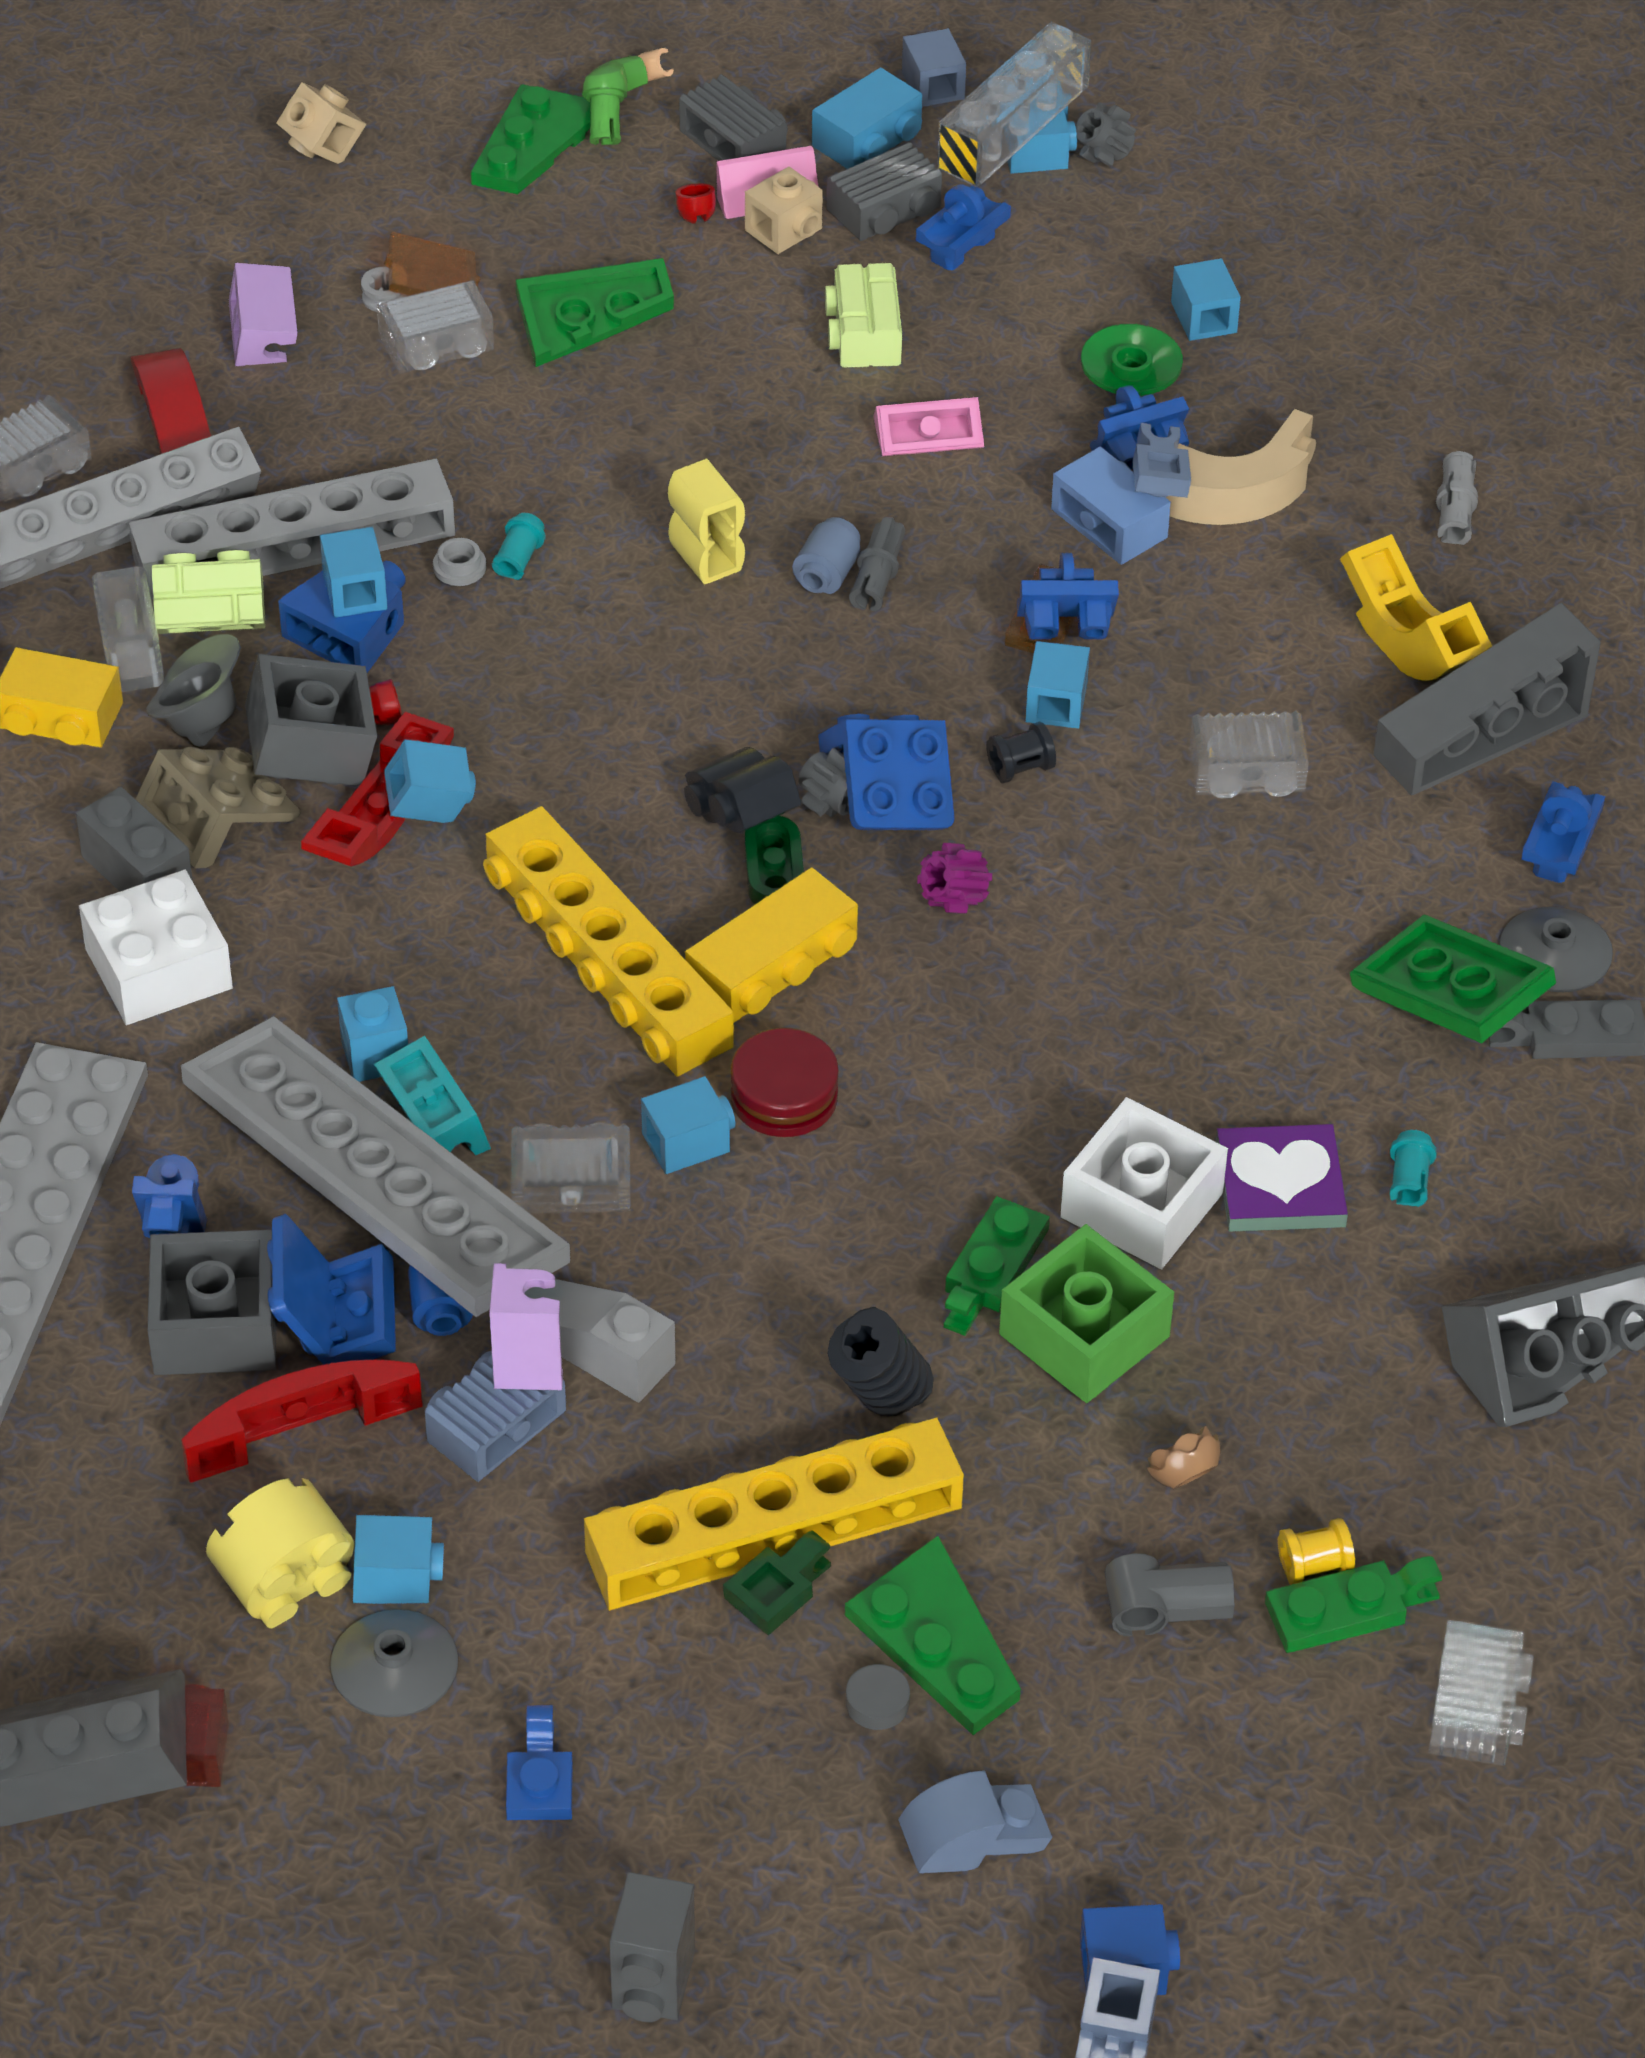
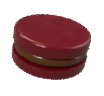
M776 1028L750 1037L737 1049L731 1063V1102L735 1113L751 1129L769 1136L794 1137L818 1129L832 1116L838 1101L839 1070L835 1054L823 1040L799 1029Z

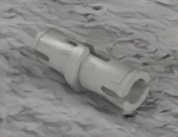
M1463 451L1451 452L1443 459V482L1437 490L1436 496L1437 507L1441 510L1438 537H1442L1441 542L1464 545L1468 543L1472 535L1471 517L1478 503V492L1474 487L1476 460L1472 461L1473 456Z

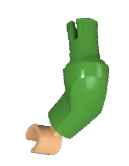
M660 48L641 53L638 56H627L607 61L585 77L582 96L586 101L590 102L591 144H599V139H601L602 145H617L621 142L620 102L627 97L628 91L647 84L648 81L669 77L673 74V69L664 71L660 65L661 54L668 53V49Z

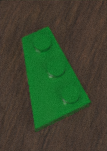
M521 84L471 171V185L518 195L553 166L554 159L569 146L575 147L585 139V133L590 130L591 126L590 102L586 101L584 97L547 90L543 87Z
M664 258L516 279V296L535 367L593 345L674 309V294Z
M939 1536L932 1539L845 1603V1616L972 1735L976 1734L1020 1700L1021 1688Z

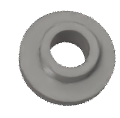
M452 538L442 543L433 559V570L440 581L453 586H465L475 583L483 577L486 571V558L474 541L467 538Z

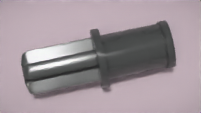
M884 517L881 522L875 524L867 549L863 550L858 556L857 565L860 570L854 587L849 594V600L855 608L866 609L872 596L873 600L870 610H880L889 580L898 573L899 562L897 561V556L905 536V527L902 523L895 522L893 517Z

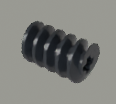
M876 1307L859 1310L841 1323L831 1336L827 1352L830 1365L868 1410L880 1416H897L922 1404L932 1393L934 1377L929 1363L887 1312Z

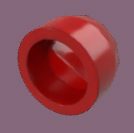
M701 183L689 184L676 190L677 208L680 216L685 221L696 224L697 216L701 215L704 222L712 217L716 206L715 188L712 185Z
M393 680L382 681L369 687L375 724L390 725L396 723L402 716V711Z

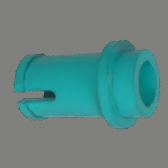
M519 513L516 517L508 520L505 526L506 537L492 563L495 573L516 580L522 578L525 567L534 550L542 547L546 539L544 524L537 516L530 513Z
M1406 1130L1401 1132L1390 1146V1156L1394 1160V1170L1389 1195L1392 1201L1396 1199V1204L1419 1207L1425 1204L1428 1199L1429 1167L1437 1157V1150L1427 1133L1419 1130Z

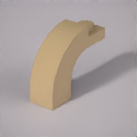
M1294 409L1266 446L1243 456H1214L1178 444V449H1187L1189 453L1191 484L1187 498L1166 497L1171 501L1170 517L1201 524H1237L1264 518L1291 504L1306 489L1308 464L1313 457L1316 447V440L1311 438L1313 415Z

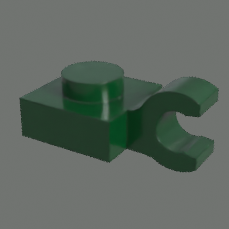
M811 1530L803 1535L782 1557L771 1548L766 1547L723 1584L724 1599L764 1633L770 1635L813 1597L812 1582L831 1567V1562L823 1556L830 1549V1544Z

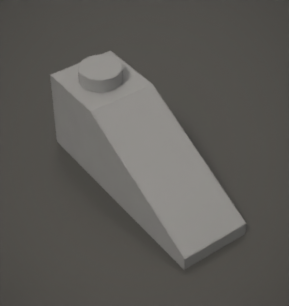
M555 1279V1287L553 1288L532 1287L524 1293L532 1299L545 1297L560 1301L562 1358L638 1403L675 1365V1322L626 1293Z

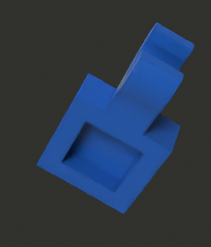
M553 1705L527 1706V1752H507V1820L572 1819V1752H554Z

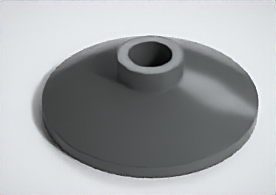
M1560 907L1535 908L1517 915L1504 928L1499 944L1554 967L1556 984L1547 990L1551 992H1573L1592 986L1608 972L1613 956L1611 941L1598 923L1582 913Z
M402 1609L376 1612L353 1623L338 1639L331 1657L332 1679L341 1696L355 1708L380 1717L408 1716L434 1705L450 1689L458 1669L457 1649L449 1632L440 1623L427 1615ZM391 1648L403 1649L397 1655H387L383 1652Z

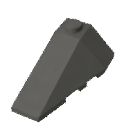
M1645 1261L1498 1291L1442 1306L1452 1366L1499 1427H1508L1556 1413L1569 1403L1564 1394L1584 1378L1590 1383H1596L1608 1374L1604 1363L1621 1350L1638 1351L1645 1346Z

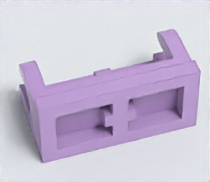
M235 263L229 295L235 366L287 362L286 353L280 351L269 352L264 348L272 343L279 345L296 344L297 324L290 267Z
M494 1263L490 1302L494 1389L562 1390L560 1301L545 1297L532 1299L524 1294L526 1290L532 1287H541L543 1289L555 1287V1276L550 1272L539 1269H507L506 1264Z

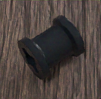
M1040 721L1031 724L1028 731L1005 738L998 734L993 735L986 742L988 761L1002 784L1010 782L1014 774L1037 767L1046 771L1054 768L1056 765V751L1052 736L1045 724Z

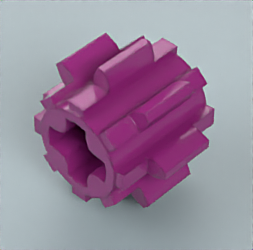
M943 843L942 851H933L932 854H928L926 858H923L920 863L923 867L921 874L917 875V882L921 884L923 889L922 895L925 899H928L929 906L944 907L946 913L967 914L968 905H978V902H983L990 893L987 889L989 881H992V873L988 872L986 867L988 862L984 857H981V851L967 850L964 844Z

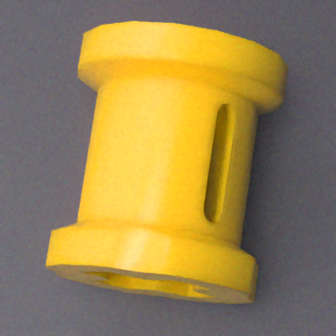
M1342 1518L1330 1520L1328 1527L1299 1533H1294L1290 1528L1279 1531V1557L1290 1585L1303 1582L1305 1576L1334 1570L1341 1572L1355 1568V1554L1351 1535Z

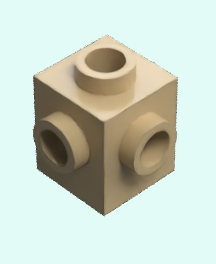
M301 82L276 124L291 135L288 143L297 151L310 158H313L316 154L337 164L345 160L366 126L365 122L345 107L349 99L342 93L326 84L319 90Z
M788 166L745 191V231L775 253L780 254L822 229V189L813 181L806 179Z

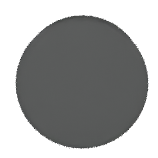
M882 1664L868 1665L858 1669L848 1680L846 1686V1709L850 1717L857 1724L873 1730L888 1729L900 1723L908 1713L910 1687L905 1676L897 1669Z

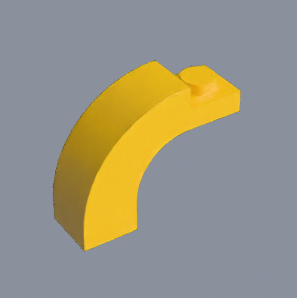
M1392 534L1348 551L1340 558L1363 605L1356 612L1361 625L1379 648L1407 676L1422 681L1439 678L1455 671L1492 647L1471 602L1442 613L1427 601L1418 588Z

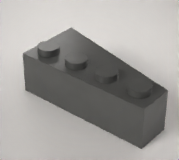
M1562 602L1378 719L1374 756L1412 796L1588 717L1601 644L1600 640Z

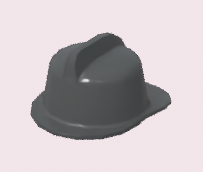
M219 634L206 638L185 651L169 669L157 694L146 708L148 716L155 719L163 718L176 734L188 737L197 747L206 745L217 733L221 724L237 708L230 674L241 650L239 640L230 634Z

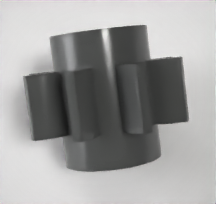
M1101 102L1097 104L1096 108H1091L1084 112L1076 125L1077 141L1084 145L1080 155L1093 163L1101 161L1108 166H1113L1114 160L1117 161L1126 157L1134 145V133H1136V129L1127 124L1131 114L1115 104L1110 108Z
M832 748L828 755L825 752L814 754L807 760L799 774V785L808 791L802 798L801 803L820 817L825 813L833 817L837 812L843 816L848 815L849 804L844 752L841 753Z

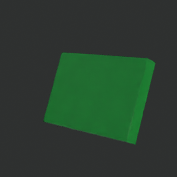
M1425 914L1350 972L1352 985L1361 992L1481 1044L1556 984L1554 967Z

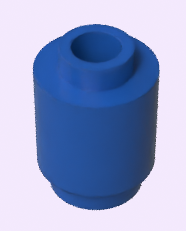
M409 1266L408 1279L414 1324L419 1329L428 1331L433 1335L446 1336L457 1332L470 1322L473 1316L472 1313L413 1266Z

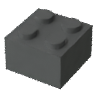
M258 654L245 702L255 775L270 776L277 779L290 778L318 781L331 785L346 784L359 786L365 779L377 739L366 666Z
M272 1230L150 1235L147 1331L154 1375L276 1370L277 1319L273 1315L268 1302V1289L272 1287V1264L268 1256L267 1244L272 1239Z

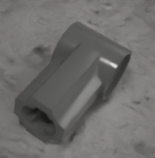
M1133 1553L1112 1560L1104 1571L1112 1625L1119 1635L1133 1636V1630H1145V1635H1152L1160 1632L1166 1627L1168 1622L1233 1618L1235 1607L1234 1581L1231 1565H1228L1227 1562L1160 1566L1159 1561L1152 1556Z

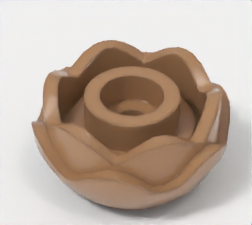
M1207 1426L1202 1427L1197 1434L1187 1433L1182 1435L1175 1445L1168 1449L1155 1450L1147 1458L1150 1463V1467L1147 1468L1148 1472L1160 1484L1172 1489L1179 1488L1202 1477L1218 1466L1221 1453L1218 1435L1212 1436Z

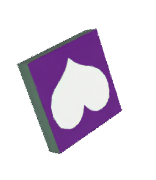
M1333 1124L1217 1128L1216 1143L1228 1148L1223 1196L1229 1232L1346 1227L1348 1212Z

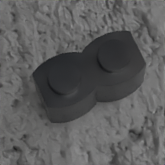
M752 747L739 749L685 774L688 786L684 788V794L693 814L697 817L703 816L708 822L718 823L723 827L726 826L736 833L746 831L801 806V800L790 766L777 756L765 758Z

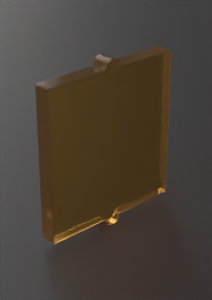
M391 231L389 254H387L384 265L389 268V291L474 311L476 306V286L479 285L481 279L480 276L476 275L475 252Z

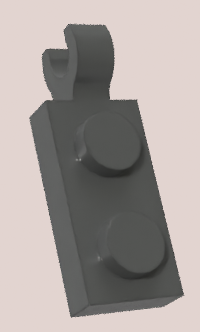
M1640 1000L1534 1001L1526 1007L1525 1013L1521 1011L1490 1036L1488 1040L1490 1047L1530 1046L1532 1059L1645 1055V1020Z

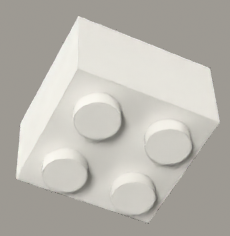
M186 869L79 905L85 949L125 1025L233 989L228 945Z
M1126 1097L1064 1171L1061 1218L1080 1228L1087 1224L1113 1245L1162 1270L1223 1194L1228 1148Z

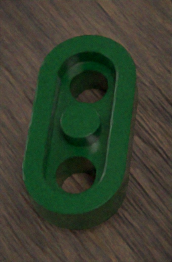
M777 816L745 831L748 894L754 904H757L804 873L800 830L792 820L786 817Z

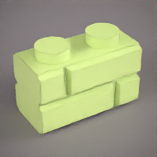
M891 263L868 264L866 268H863L861 264L838 265L834 273V285L825 286L826 316H836V319H828L829 350L839 349L840 366L869 367V365L899 366L902 353V328L895 267Z
M249 551L217 553L218 561L196 562V554L191 553L168 554L163 556L164 564L152 565L155 628L158 634L265 628L262 564L260 559L250 560Z

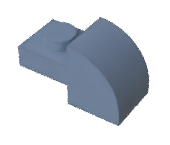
M985 1771L960 1774L931 1786L912 1800L898 1819L918 1873L972 1870L978 1868L986 1855L1035 1853L1044 1850L1052 1839L1032 1785L991 1786Z
M1093 1957L1075 2058L1147 2057L1160 1970Z

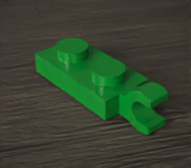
M995 1197L946 1276L945 1292L950 1294L946 1300L945 1308L951 1310L946 1318L943 1328L966 1336L982 1307L1000 1313L1002 1289L1019 1277L1026 1269L1049 1230L1050 1216L1001 1197Z
M1433 1556L1415 1559L1393 1575L1390 1574L1383 1560L1266 1591L1265 1605L1286 1653L1405 1624L1407 1612L1405 1607L1440 1598L1435 1583L1442 1581V1575Z

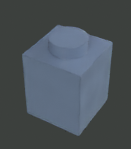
M949 28L903 36L902 74L908 85L922 93V107L965 99L966 62Z

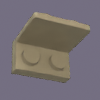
M195 747L158 749L136 797V800L189 848L190 864L194 868H207L213 865L232 823L293 822L297 820L301 812L286 796V791L281 785L270 780L267 776L255 775L252 755L236 747H227L225 750H201Z

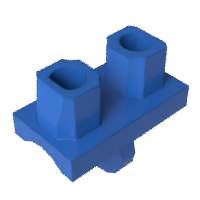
M958 184L952 187L945 194V207L916 229V241L930 248L931 261L946 270H954L964 262V254L974 246H985L995 238V229L1011 216L1010 205L1005 202L996 203L985 197V193L981 188L973 185L968 187Z
M1133 386L1120 387L1116 391V404L1104 408L1106 419L1099 421L1098 438L1091 441L1090 448L1093 451L1098 447H1102L1118 461L1124 462L1131 470L1133 469V457L1141 423L1151 424V432L1155 436L1163 438L1168 436L1170 426L1180 427L1179 444L1188 447L1189 439L1183 423L1188 414L1189 407L1183 396L1156 404L1155 397L1152 394L1140 397Z
M1061 553L1059 568H1040L1039 580L1021 581L1020 597L1017 598V617L1025 618L1028 636L1031 640H1048L1057 637L1059 617H1078L1079 637L1083 639H1105L1119 596L1118 580H1094L1093 568H1074L1073 554Z
M1552 781L1524 845L1521 859L1534 863L1533 873L1537 877L1560 883L1565 882L1568 873L1576 874L1604 808L1606 796L1599 794L1583 795L1581 789L1576 786L1566 788L1563 784Z
M176 1154L165 1155L157 1159L150 1166L146 1177L134 1176L132 1194L143 1222L142 1231L145 1237L150 1238V1235L205 1232L207 1217L198 1193V1171L193 1162L186 1157Z

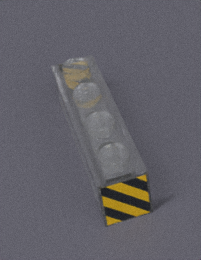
M1050 22L939 121L937 168L979 187L1089 87L1092 40L1066 27Z

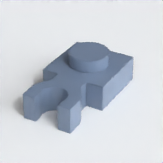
M1140 424L1133 457L1135 492L1148 493L1156 497H1188L1191 484L1189 453L1187 449H1178L1181 435L1180 427L1170 426L1168 436L1163 438L1155 436L1151 432V424Z

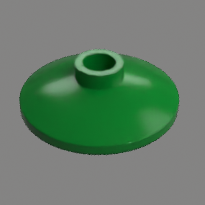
M1119 324L1099 330L1085 342L1081 352V366L1091 382L1108 392L1116 394L1118 388L1131 385L1136 389L1139 396L1160 392L1178 379L1182 371L1183 355L1175 340L1156 328L1140 324Z

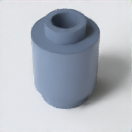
M832 517L813 528L792 566L796 579L806 590L813 593L824 592L832 594L840 588L860 554L861 539L856 527L845 519Z

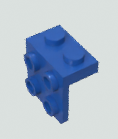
M850 714L837 718L836 725L818 734L820 752H825L828 755L832 748L841 753L844 752L850 822L854 828L858 830H942L952 826L954 823V808L945 720H920L918 715H898L887 720L870 719V716L867 714Z
M287 1214L274 1217L272 1219V1239L267 1244L268 1256L272 1264V1287L268 1289V1302L275 1318L279 1322H285L299 1337L303 1349L309 1355L314 1354L323 1365L354 1360H373L396 1352L393 1256L384 1245L380 1244L328 1262Z

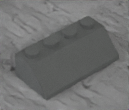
M181 1669L0 1710V1827L187 1785L185 1675Z

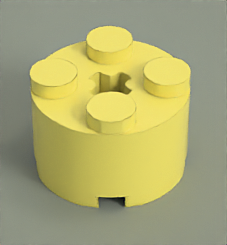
M287 1478L272 1482L250 1494L228 1513V1516L234 1522L222 1537L215 1529L206 1547L208 1558L248 1613L254 1618L261 1619L267 1628L271 1629L295 1615L298 1610L296 1602L315 1591L322 1597L330 1596L342 1589L352 1575L346 1566L354 1551V1540L313 1484L302 1478V1486L295 1487L290 1479Z

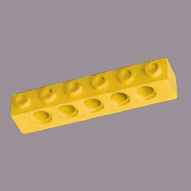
M542 806L486 833L487 859L484 860L483 866L491 884L498 890L505 888L514 898L521 917L527 923L536 922L541 927L553 952L560 958L567 956L577 967L582 983L590 992L599 991L609 1002L610 1010L619 1025L623 1028L631 1026L641 1037L643 1047L653 1062L658 1064L663 1061L675 1076L678 1077L734 1047L733 1010Z
M938 1418L919 1423H904L893 1428L891 1431L859 1440H845L834 1447L800 1457L788 1456L772 1465L744 1473H729L721 1476L716 1481L684 1490H669L656 1498L625 1507L614 1506L607 1508L597 1515L584 1518L585 1553L607 1608L610 1611L734 1575L766 1547L771 1548L782 1557L803 1535L811 1530L828 1542L830 1546H834L961 1509L964 1474Z

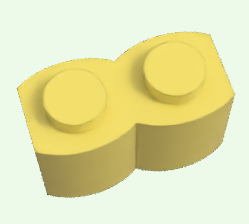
M708 459L675 470L668 486V499L675 510L669 523V539L671 544L704 585L739 572L745 558L744 543L739 536L745 520V508L742 500Z

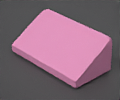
M806 146L717 161V199L724 217L730 219L745 216V191L788 166L818 186L813 147Z
M978 397L876 406L873 416L882 456L984 448Z

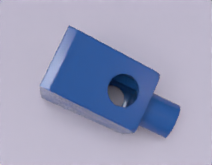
M383 561L387 610L334 618L323 571H321L278 601L282 637L330 662L366 666V672L368 673L404 624L402 591L400 590L406 583L404 573L393 562Z

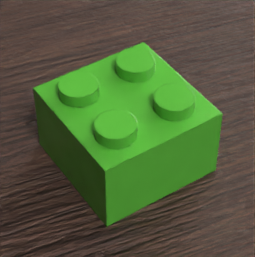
M1085 1224L1002 1289L999 1335L1087 1404L1170 1337L1174 1291Z

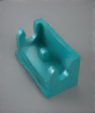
M426 1036L419 1038L374 1064L409 1121L449 1152L456 1145L463 1142L467 1144L475 1155L491 1149L477 1113Z

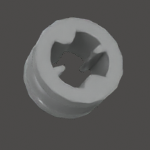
M373 268L367 271L361 278L362 302L370 310L380 313L392 312L405 304L407 300L405 291L406 278L396 268Z

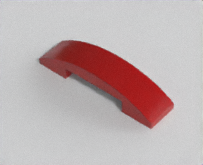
M178 348L131 357L140 393L144 395L158 442L160 455L211 437L197 384L184 351Z
M404 712L380 742L379 762L339 812L329 808L326 809L302 839L301 849L351 867L359 865L376 855L394 837L406 819L390 816L384 769L404 739L450 745L454 737V728Z
M395 1360L345 1361L306 1368L257 1385L230 1399L209 1413L181 1439L188 1480L192 1483L249 1464L247 1443L354 1408L358 1409L366 1426L423 1407L418 1367L416 1363Z

